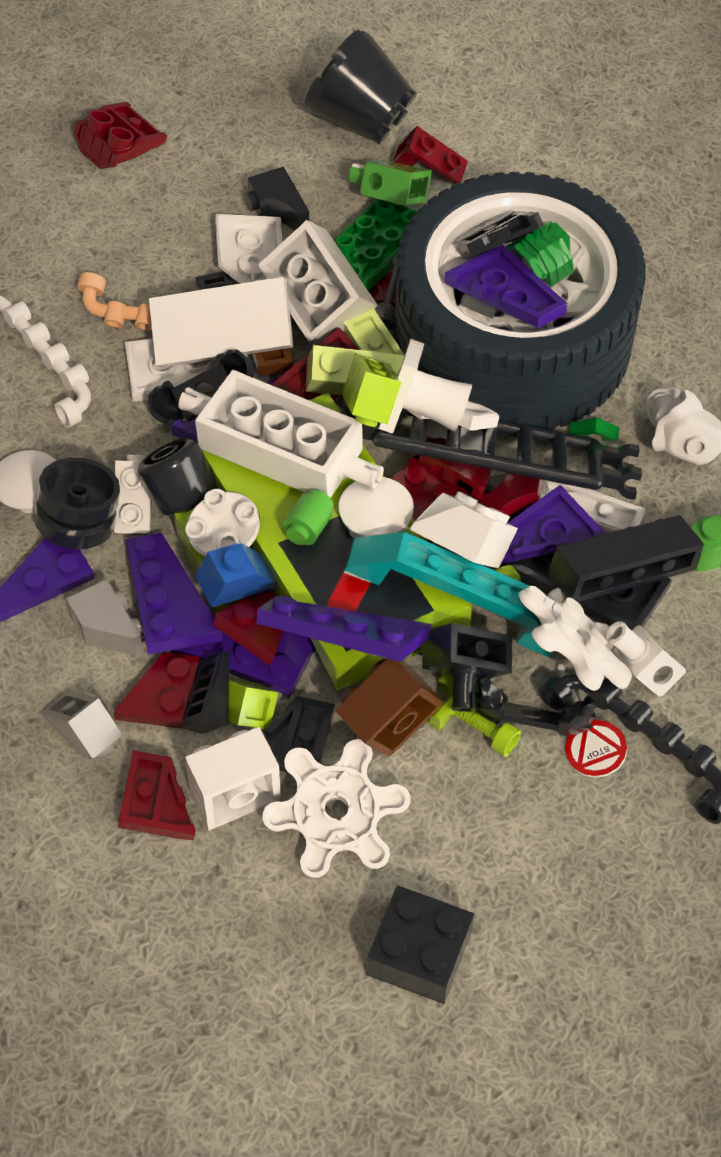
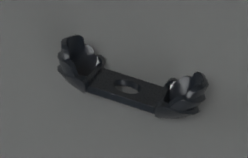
M237 349L227 350L225 353L218 354L216 356L217 366L176 387L173 386L171 381H165L161 386L155 387L148 395L149 411L157 421L165 425L172 426L173 422L179 419L185 424L190 421V418L196 416V414L179 409V399L181 394L185 393L186 388L189 387L195 391L197 385L207 382L213 386L214 395L232 370L253 378V363Z
M484 676L476 680L477 710L481 715L497 724L503 720L558 731L560 736L580 734L593 728L591 722L596 717L594 711L597 706L593 697L586 696L584 701H577L572 706L569 704L565 705L561 713L508 703L507 694L500 692L495 684H491L489 677ZM524 715H533L539 718H530Z

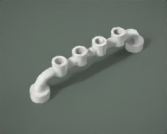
M0 296V311L6 323L11 328L15 327L22 334L25 344L30 349L34 348L41 355L44 365L49 370L54 369L60 376L64 387L68 391L73 390L77 395L75 401L67 397L55 403L54 409L59 421L66 428L82 421L81 413L91 403V392L86 385L89 382L87 371L81 364L70 368L66 363L69 361V354L62 343H57L53 346L47 343L50 340L48 329L42 322L34 325L28 322L31 319V314L23 301L13 305L6 298Z

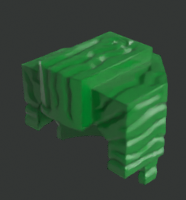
M542 221L543 226L515 238V241L507 245L506 248L510 252L515 250L517 254L523 257L532 272L541 280L546 279L545 283L551 288L558 281H562L574 273L573 258L570 254V236L556 222Z

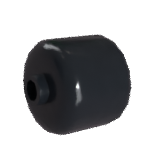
M192 438L177 439L155 449L143 458L137 467L138 477L159 514L174 516V514L194 509L204 500L206 493L216 489L218 485L201 447Z

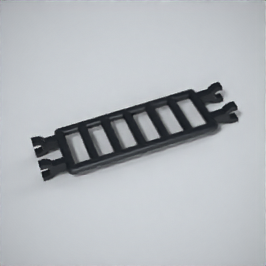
M342 406L341 414L356 418V415H352L348 407ZM402 408L400 414L413 417L410 438L388 434L387 431L379 429V422L376 427L362 424V439L371 440L375 446L590 490H599L602 487L616 489L621 496L631 500L636 499L637 490L635 487L627 486L625 482L630 479L640 481L642 477V468L634 467V464L623 461L627 456L638 457L640 449L639 445L625 444L616 448L601 445L594 438L498 420L497 427L478 429L483 431L481 452L460 448L462 428L460 425H458L455 432L447 428L445 445L424 441L426 421L431 419H419L405 408ZM496 434L517 437V460L495 455ZM531 440L552 444V467L531 463ZM566 447L587 451L588 474L567 470ZM602 464L616 466L617 470L603 468Z

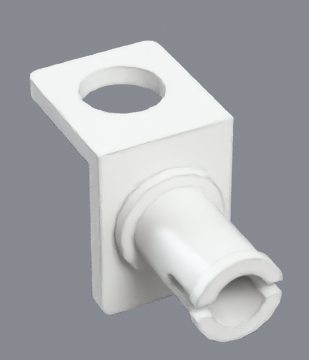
M616 622L607 630L606 639L616 647L614 653L630 669L638 680L659 697L663 696L685 674V668L664 651L640 625L631 631L625 623ZM670 666V674L665 680L661 682L653 681L654 673L660 667Z

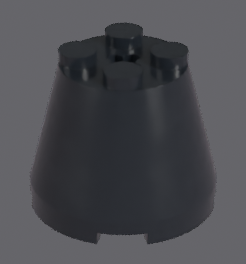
M357 29L331 55L332 60L322 72L321 78L319 76L315 78L306 95L304 106L314 115L367 137L380 145L391 131L388 127L392 123L398 126L406 117L408 111L405 108L412 103L417 92L408 84L375 39L367 32H361Z

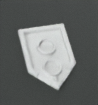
M215 214L218 267L240 284L266 280L267 278L258 264L283 242L281 217Z

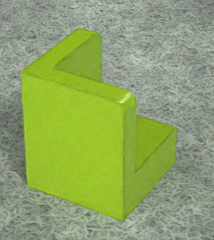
M229 678L228 721L239 726L266 729L272 723L278 692L255 682Z

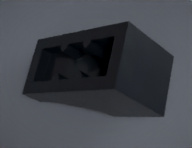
M284 166L248 177V192L245 193V201L251 212L256 211L258 216L281 217V222L291 227L294 231L306 220L309 221V209Z

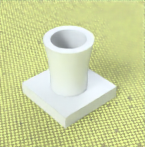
M411 339L397 375L401 385L388 425L380 423L379 429L393 434L401 410L405 408L436 421L455 432L465 410L472 384L447 380L417 370L424 343Z

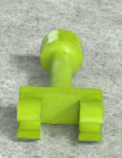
M443 673L438 679L441 682L438 688L450 696V698L426 723L433 725L435 729L440 731L452 716H456L492 740L491 749L504 757L508 756L517 745L521 736V730L510 723L497 726V724H494V722H491L475 711L458 712L451 710L453 703V677Z

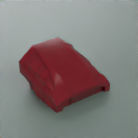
M128 102L106 105L99 110H91L87 118L76 121L74 135L80 152L100 169L116 167L119 163L137 158L151 149L158 148L166 142L167 138L164 132L157 130L131 108V104Z

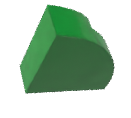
M595 417L571 422L569 434L584 437L597 434L602 437V441H614L619 439V427Z

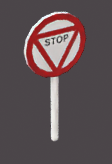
M558 664L557 670L560 677L568 675L564 665ZM571 689V702L573 705L575 702L579 701V699L576 695L575 690ZM593 720L591 722L593 728L580 734L568 736L565 751L567 760L574 770L583 776L598 778L608 776L618 770L625 761L628 749L625 736L618 727L607 721Z

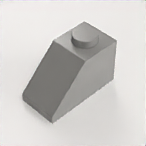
M68 690L40 712L43 718L80 755L91 759L100 758L108 754L114 748V742L123 736L99 698L80 692Z

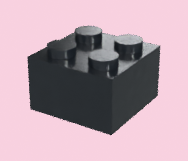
M397 885L368 954L366 975L444 1004L472 933L475 913Z

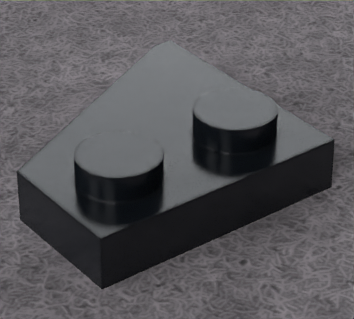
M514 211L455 244L461 256L475 258L496 246L512 242L515 238L540 228L544 224L538 212Z
M297 696L285 708V713L281 717L276 718L265 729L264 737L279 765L280 771L287 772L284 760L287 753L294 748L307 749L319 764L321 763L335 714V704Z

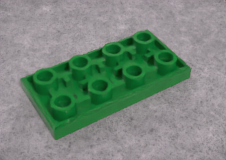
M377 199L333 239L368 291L393 268L392 259L398 254L401 237L404 235L406 226L410 224L411 218L414 214H418L417 210Z

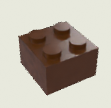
M382 659L371 668L370 676L360 686L353 687L343 696L342 704L335 711L366 745L390 757L445 703L413 669L403 662Z

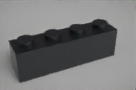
M677 515L557 546L548 574L566 598H572L577 602L694 571L704 543L682 516Z

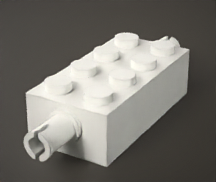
M235 370L231 371L212 398L188 387L179 399V409L198 415L195 423L198 444L202 450L307 493L309 490L315 489L324 492L331 498L341 481L346 477L363 483L372 489L377 487V483L379 484L382 478V466H377L357 458L363 450L361 423L355 421L354 418Z

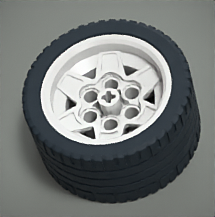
M499 172L491 176L489 174L481 175L477 179L473 177L465 180L464 183H456L451 186V189L446 188L439 192L438 196L428 200L427 205L424 204L418 210V214H414L411 218L410 224L406 226L404 235L401 237L397 254L394 340L404 355L411 339L424 343L418 370L447 380L472 384L468 401L480 404L496 412L499 415V420L554 430L557 426L564 427L570 425L571 421H579L583 419L585 414L590 415L593 413L597 406L601 407L606 402V399L614 394L615 388L619 387L622 378L626 374L646 279L644 253L639 245L640 242L637 235L633 234L634 230L629 223H626V219L621 213H617V209L610 203L606 204L605 199L599 195H593V192L585 187L582 189L580 185L573 182H565V179L559 177L554 179L550 178V175H535L532 172H525V174H520L519 172L504 174V172ZM514 211L538 212L542 221L556 222L570 236V254L573 258L574 273L562 281H558L551 289L567 302V314L540 328H536L499 309L493 319L464 306H458L456 299L462 300L465 293L445 283V272L474 257L461 256L455 244L456 242ZM512 242L503 243L502 245L506 247L507 245L512 244ZM512 250L511 253L531 270L525 259L517 254L515 250Z

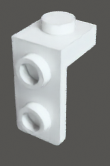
M127 455L126 461H115V476L118 478L120 486L114 525L115 533L149 534L151 531V500L137 474L139 463L147 455Z

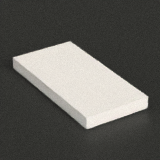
M284 277L149 298L155 363L158 368L215 360L218 354L225 353L227 350L237 349L244 355L293 347L287 285Z
M153 338L125 342L133 402L148 400L149 393L155 387L161 386L165 381H171L173 386L176 387L218 365L215 359L158 368L155 363ZM253 354L245 355L253 363V378L264 383L270 381L269 374L259 376ZM203 382L197 385L195 391L199 393L214 391V388L210 383Z

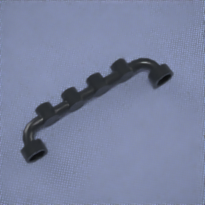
M576 674L565 675L560 679L549 677L539 687L538 693L540 698L554 710H561L571 700V689L584 691L590 697H593L599 709H609L618 715L627 729L632 732L640 731L652 740L654 747L658 751L666 755L672 754L681 760L690 774L695 777L703 776L709 780L715 790H705L695 802L697 812L710 823L719 824L721 822V770L713 765L717 757L711 748L700 744L693 751L681 742L685 738V734L677 724L667 722L661 728L650 720L653 716V711L646 702L636 700L630 706L619 698L622 694V689L614 685L608 678H605L600 688L595 691L587 688Z

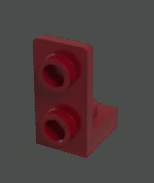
M416 126L396 145L390 161L414 166L419 160L452 184L462 181L468 163L465 158L419 126Z

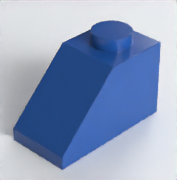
M242 543L207 552L195 574V578L211 607L276 588L278 585L261 553Z

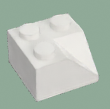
M458 491L455 497L442 493L413 523L410 530L474 563L499 569L518 528L507 523L510 516L492 507L488 508L477 503L478 500Z
M260 727L250 731H238L232 734L228 740L213 746H201L194 750L191 755L185 757L190 793L208 831L264 808L270 803L281 800L279 765Z

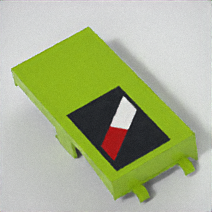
M329 393L309 400L340 413L339 408ZM363 445V450L357 458L377 465ZM202 450L216 478L217 489H221L224 492L242 494L249 498L257 507L260 515V529L251 545L255 551L261 553L278 584L276 588L270 590L276 597L285 596L286 594L287 597H291L298 602L431 624V629L450 623L470 627L472 611L470 602L393 569H390L380 585L344 571L350 548L355 538L350 535L349 529L341 520L339 501L345 489L354 483L355 480L346 477L330 499L333 502L332 517L315 543L312 545H297L287 538L282 523L299 497L305 492ZM411 518L406 533L429 542L427 538L410 530L415 522ZM311 638L337 691L361 680L365 681L370 676L371 668L380 660L387 659ZM423 644L404 660L423 652Z

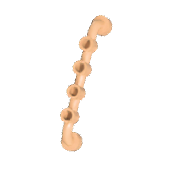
M88 272L80 274L77 289L83 293L82 301L84 306L92 315L104 317L103 322L107 326L123 328L125 319L136 320L135 326L137 328L152 331L150 304H140L139 307L127 306L117 301H110L108 304L98 303L96 296L103 295L106 285L105 278Z

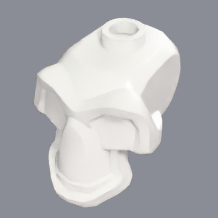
M660 387L650 393L646 401V410L651 424L655 427L654 438L651 444L653 450L657 452L666 451L672 456L697 465H704L713 461L721 452V421L713 414L704 410L695 394L688 390L681 392L677 387Z

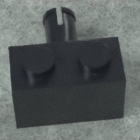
M454 623L430 629L429 639L423 643L422 669L447 673L453 677V703L451 710L474 712L477 710L476 679L484 676L491 679L512 673L513 636Z

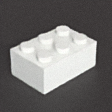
M308 220L258 264L267 279L278 277L286 279L289 312L308 342L319 345L337 328H340L345 333L343 330L344 322L378 306L328 231Z

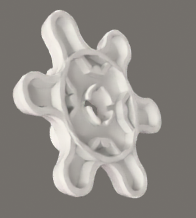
M529 586L519 592L518 596L521 602L539 618L542 624L532 630L534 640L546 651H558L570 660L576 670L577 677L587 688L594 691L598 690L604 676L621 689H625L629 685L632 673L613 654L611 649L614 645L610 644L606 639V633L610 626L604 623L593 622L584 614L581 605L572 598H566L559 587L551 590L548 597L535 586Z
M360 739L348 742L344 747L340 761L331 766L319 764L307 749L294 748L290 750L285 757L284 763L287 772L296 780L297 792L290 800L270 803L263 811L262 819L264 825L269 830L280 832L286 829H294L303 834L306 840V849L301 856L300 866L303 873L310 878L324 876L329 870L333 856L343 850L356 853L362 863L368 868L379 869L385 866L389 860L390 852L387 844L377 835V823L385 815L404 812L410 804V794L405 787L399 784L379 787L370 782L367 777V767L372 760L373 752L372 748ZM334 799L343 801L348 808L347 814L340 820L328 816L325 806L329 801Z

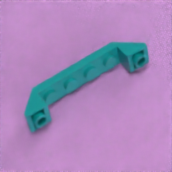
M406 532L358 537L353 540L344 571L380 585L390 569H393L519 623L516 644L549 658L553 655V652L546 651L534 640L532 630L542 625L541 621L521 602L518 596L519 592L529 587V585L474 563Z

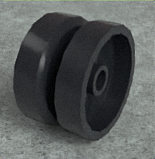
M73 457L54 461L45 467L39 477L38 500L35 508V524L41 535L53 544L68 549H89L99 546L109 539L114 530L116 508L120 495L119 480L112 470L100 462L87 458Z

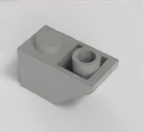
M107 579L66 598L70 617L86 644L134 656L144 653L141 640L144 638L143 627L137 617L133 619L129 617L126 612L129 607L124 595L119 589L114 591Z

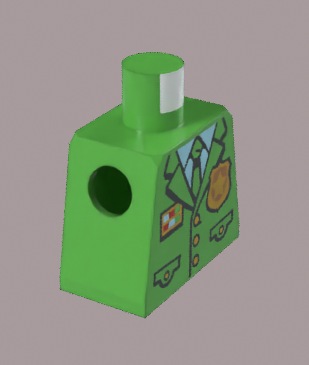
M385 160L367 161L365 165L354 163L351 166L349 182L361 185L360 192L364 196L408 206L425 203L432 170Z

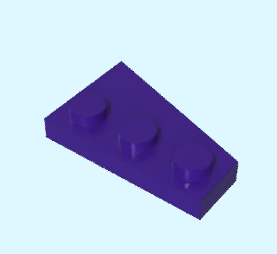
M502 244L445 272L446 284L536 328H540L567 314V302Z

